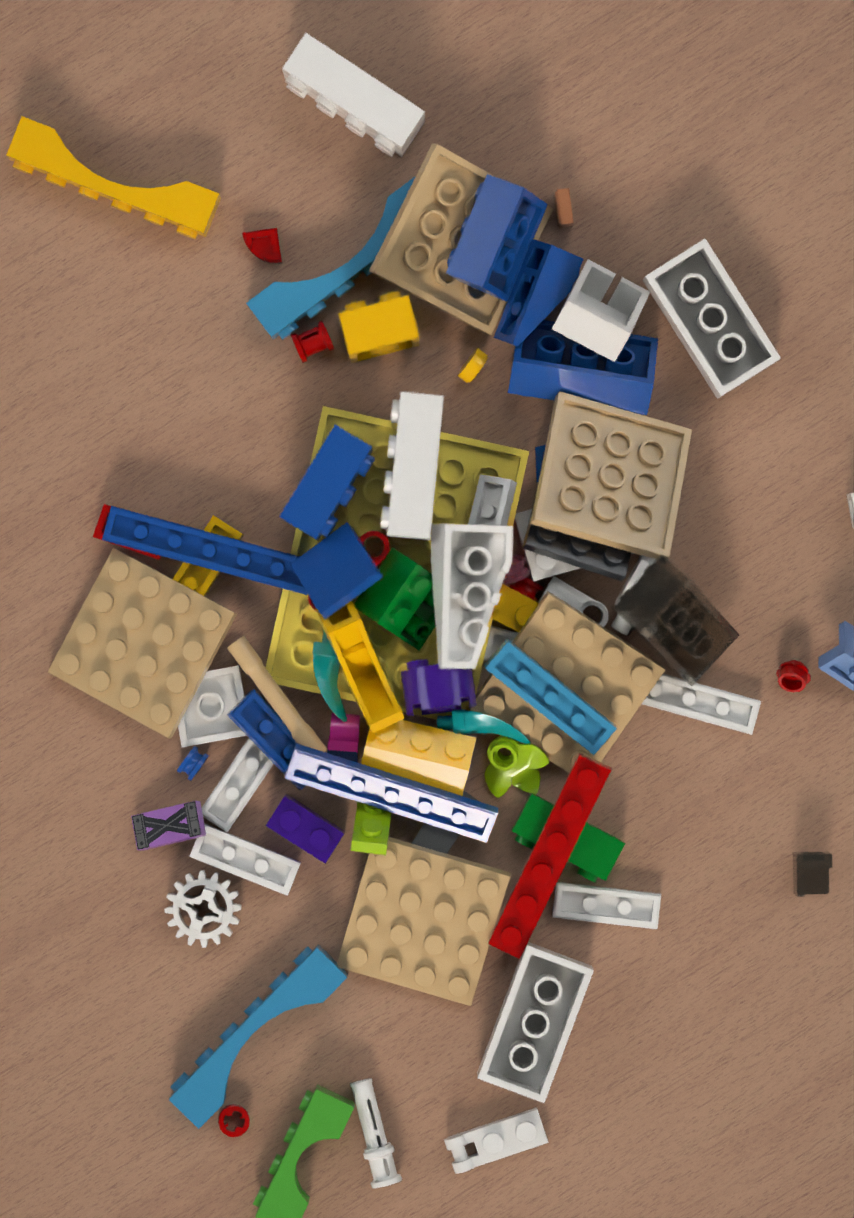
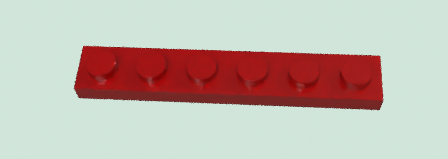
M579 753L488 942L489 945L518 959L521 958L612 770L611 767Z

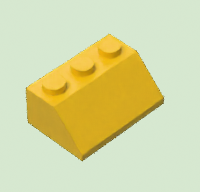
M401 720L374 733L369 728L361 764L463 796L476 737Z

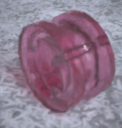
M525 555L512 556L509 572L505 574L502 584L518 582L530 575L529 567L524 566L526 563Z

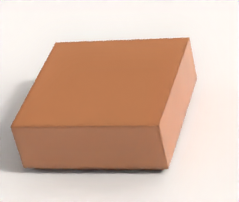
M569 188L557 189L554 194L558 227L560 229L572 227L574 221Z

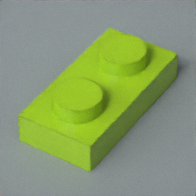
M357 802L351 851L386 855L392 812Z

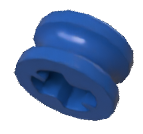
M194 746L177 769V772L187 773V779L192 781L209 755L207 753L200 754L198 747Z

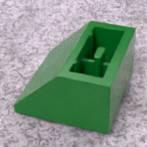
M392 547L378 568L383 577L363 591L354 603V606L360 612L419 651L436 627L432 574Z

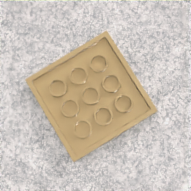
M432 143L369 272L481 332L492 335L507 302L464 284L446 274L449 255L457 247L462 235V224L465 218L471 214L476 202V190L484 182L487 174H492L440 145ZM547 206L534 237L535 240H539L553 211L549 206Z
M559 391L554 400L531 524L665 562L670 557L692 429Z
M113 548L52 662L48 673L171 739L237 613Z
M547 591L513 640V643L614 723L617 728L615 732L593 755L491 673L476 694L477 706L470 708V704L468 706L471 711L490 715L510 724L524 734L530 741V744L540 747L547 755L549 761L570 773L579 753L598 762L603 760L665 671V667Z
M388 837L386 855L372 853L368 855L337 965L345 970L471 1006L488 952V942L495 929L511 872Z

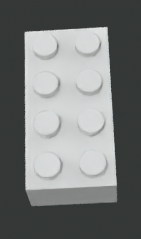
M307 33L304 34L282 68L285 82L288 84L286 87L303 99L306 95H309L315 99L316 107L331 118H334L336 114L344 118L345 126L360 137H363L365 133L374 138L375 146L391 157L394 153L402 157L425 123L424 110Z
M703 239L652 271L642 280L717 399L781 359L706 239Z
M401 392L400 400L393 399L391 423H398L397 435H389L388 458L394 459L393 471H386L384 492L391 494L390 507L383 506L381 529H387L388 537L430 541L444 396Z
M528 942L518 961L477 1071L478 1079L545 1103L592 977L593 967Z

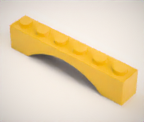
M21 116L6 154L11 161H14L12 167L19 171L32 175L33 171L37 170L47 174L45 180L52 184L65 188L66 183H70L80 187L78 193L97 201L99 195L112 200L110 206L118 210L131 213L132 208L145 213L143 219L159 226H163L165 221L178 226L176 232L192 239H196L198 234L204 237L207 236L221 200L219 193L188 181L155 188L129 187L109 181L93 173L76 160L54 128Z

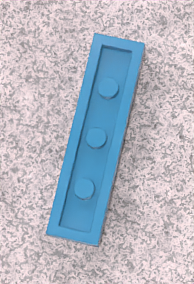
M508 638L484 665L486 670L593 755L596 754L617 729L614 723Z

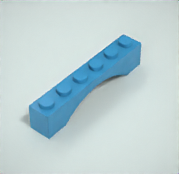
M415 177L388 196L383 216L375 233L364 248L349 262L331 273L311 280L273 282L246 303L273 340L278 336L284 340L299 328L296 322L304 316L308 315L312 319L327 307L325 301L334 294L340 298L355 286L353 280L363 272L366 276L372 274L369 270Z
M319 944L313 950L307 946L293 960L297 965L289 975L281 972L268 986L272 992L264 1000L258 996L244 1010L248 1017L239 1026L232 1022L219 1036L223 1042L214 1051L208 1047L195 1060L199 1067L190 1076L185 1072L182 1073L170 1086L174 1092L168 1100L198 1129L224 1104L227 1081L232 1064L240 1049L251 1035L268 1020L287 1010L308 1004L323 1003L348 977V973L340 968L337 962Z

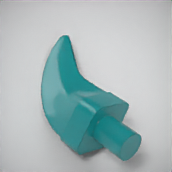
M323 629L322 642H314L312 655L315 678L327 705L339 719L346 722L347 716L337 686L340 663Z
M452 710V715L437 717V728L453 730L454 733L463 735L494 733L524 744H530L528 738L519 730L490 715L467 710Z

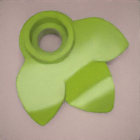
M499 736L491 741L487 750L490 763L484 773L485 781L496 798L503 796L511 784L527 793L536 795L541 781L538 769L546 766L550 761L545 752L534 744H520L516 740ZM500 749H509L511 755L505 756L501 754Z

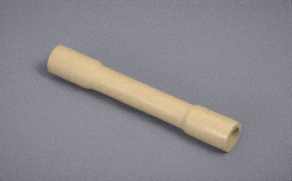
M242 636L228 646L229 652L243 671L254 681L287 726L295 742L325 752L327 750L325 745L311 726L297 712L267 671L262 659L245 636Z

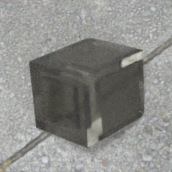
M793 852V890L795 896L804 897L805 894L829 893V868H832V854L830 852Z

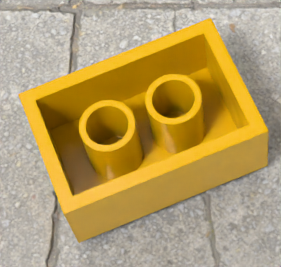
M400 291L379 296L380 302L366 306L365 300L344 306L345 311L339 313L351 363L419 346V334L409 295L401 297Z

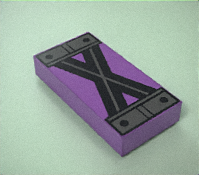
M195 800L131 816L136 846L139 851L206 836L200 801Z

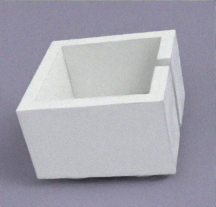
M588 259L552 329L615 362L637 322L650 291L622 277L608 304L602 303L601 300L616 274Z

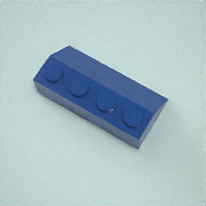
M543 320L518 347L515 346L508 393L555 400L557 393L561 391L637 414L647 415L654 386L658 338L630 334L614 362L553 330L554 321Z

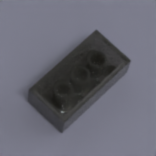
M663 555L645 569L639 580L630 589L626 590L620 596L619 601L613 606V609L662 661L690 686H693L739 636V633L691 579Z

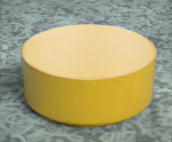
M476 348L464 363L457 376L466 383H470L486 363L488 355L481 349Z

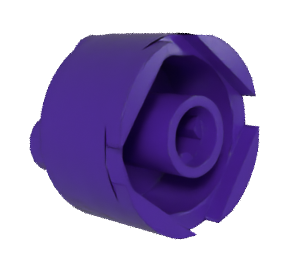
M416 660L407 662V670L401 672L406 715L414 716L413 709L421 708L422 715L462 710V703L469 701L470 708L477 706L472 669L439 668V664L428 665V660Z

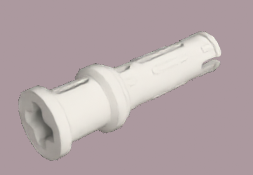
M372 1078L350 1083V1087L352 1088L367 1146L364 1149L365 1153H363L364 1159L369 1161L373 1177L371 1187L380 1188L402 1181V1176L397 1174L392 1156L395 1149L391 1142L387 1143L372 1085L373 1081Z

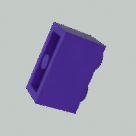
M288 794L283 797L266 824L268 828L325 864L345 834L343 829Z

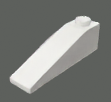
M432 524L431 571L439 668H476L489 630V620L494 606L498 604L501 596L499 591L505 574L509 572L512 564L513 526Z

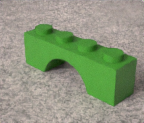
M318 1084L314 1092L306 1091L298 1108L304 1113L298 1124L291 1123L283 1140L288 1143L287 1149L283 1156L276 1154L268 1171L269 1174L274 1176L268 1188L261 1185L253 1202V1205L258 1207L255 1215L256 1218H302L309 1204L310 1197L302 1189L298 1181L296 1172L297 1161L303 1151L311 1144L325 1139H340L354 1110V1101Z

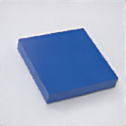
M348 522L290 564L317 610L325 619L383 577L353 527Z

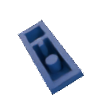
M532 239L493 338L518 347L571 292L574 282L579 276L583 258L551 244Z

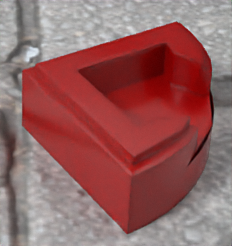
M277 228L242 233L244 242L253 255L267 263L282 264Z

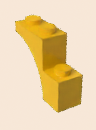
M352 600L326 619L316 608L324 632L338 658L346 682L371 732L374 733L405 719Z

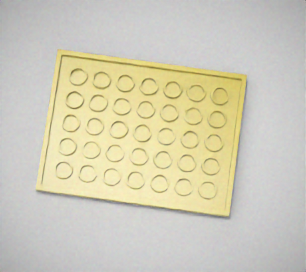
M323 406L310 465L334 425L339 426L372 446L371 456L375 457V461L366 476L363 477L358 474L352 484L357 490L347 507L340 504L335 512L334 517L338 519V522L331 534L346 522L353 527L359 538L368 531H380L389 540V552L393 547L432 574L431 534L430 541L395 538L387 536V529H381L383 506L390 507L391 494L384 492L386 471H393L394 459L388 458L389 435H397L398 423H391L390 420ZM440 432L431 529L432 524L468 525L480 474L512 479L517 482L507 526H513L529 451ZM296 528L290 554L302 556L326 537L322 535L319 540H316ZM373 536L366 539L364 547L371 557H376L382 554L384 542L379 537ZM286 589L282 590L265 668L278 685L321 694L315 678L312 653L314 642H322L323 626L317 611L312 609L309 604L308 595ZM360 594L356 596L354 599H352L353 604L356 602ZM356 609L390 688L402 712L406 713L401 672L407 670V662L428 660V665L439 664L436 627L418 651ZM491 618L488 623L489 630L476 668L472 669L475 694L477 693L493 620ZM339 666L337 686L341 699L356 702L346 682L342 668ZM469 701L462 703V710L471 711L468 706ZM421 708L413 709L414 715L436 720L438 716L452 715V712L422 715Z

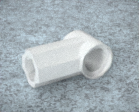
M553 576L538 603L549 591L582 613L586 607L593 605L601 612V620L598 624L603 627L606 625L608 611L604 604Z

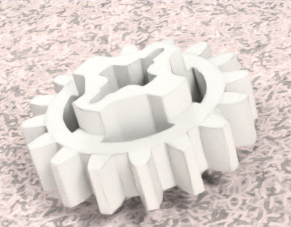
M200 870L198 879H194L192 874L188 873L185 875L187 884L184 885L177 881L174 886L178 893H168L166 897L173 902V906L166 907L165 913L173 914L174 916L167 924L169 927L176 925L179 927L176 934L177 938L182 937L184 934L188 935V945L190 946L196 939H200L202 948H206L210 938L218 945L221 943V933L229 937L232 935L233 932L228 926L229 923L239 924L240 919L233 915V912L242 909V905L233 903V899L239 895V892H229L227 890L231 883L229 879L222 884L218 882V872H215L211 879L206 878L205 870ZM205 885L201 894L196 896L185 894L195 886ZM217 890L224 897L227 910L219 906L215 898ZM203 900L209 902L208 908L213 910V914L206 913L204 917L198 916L199 909L195 908L193 904H200ZM180 908L188 912L191 919L190 926L183 921ZM209 922L222 923L212 931L202 932L204 925Z

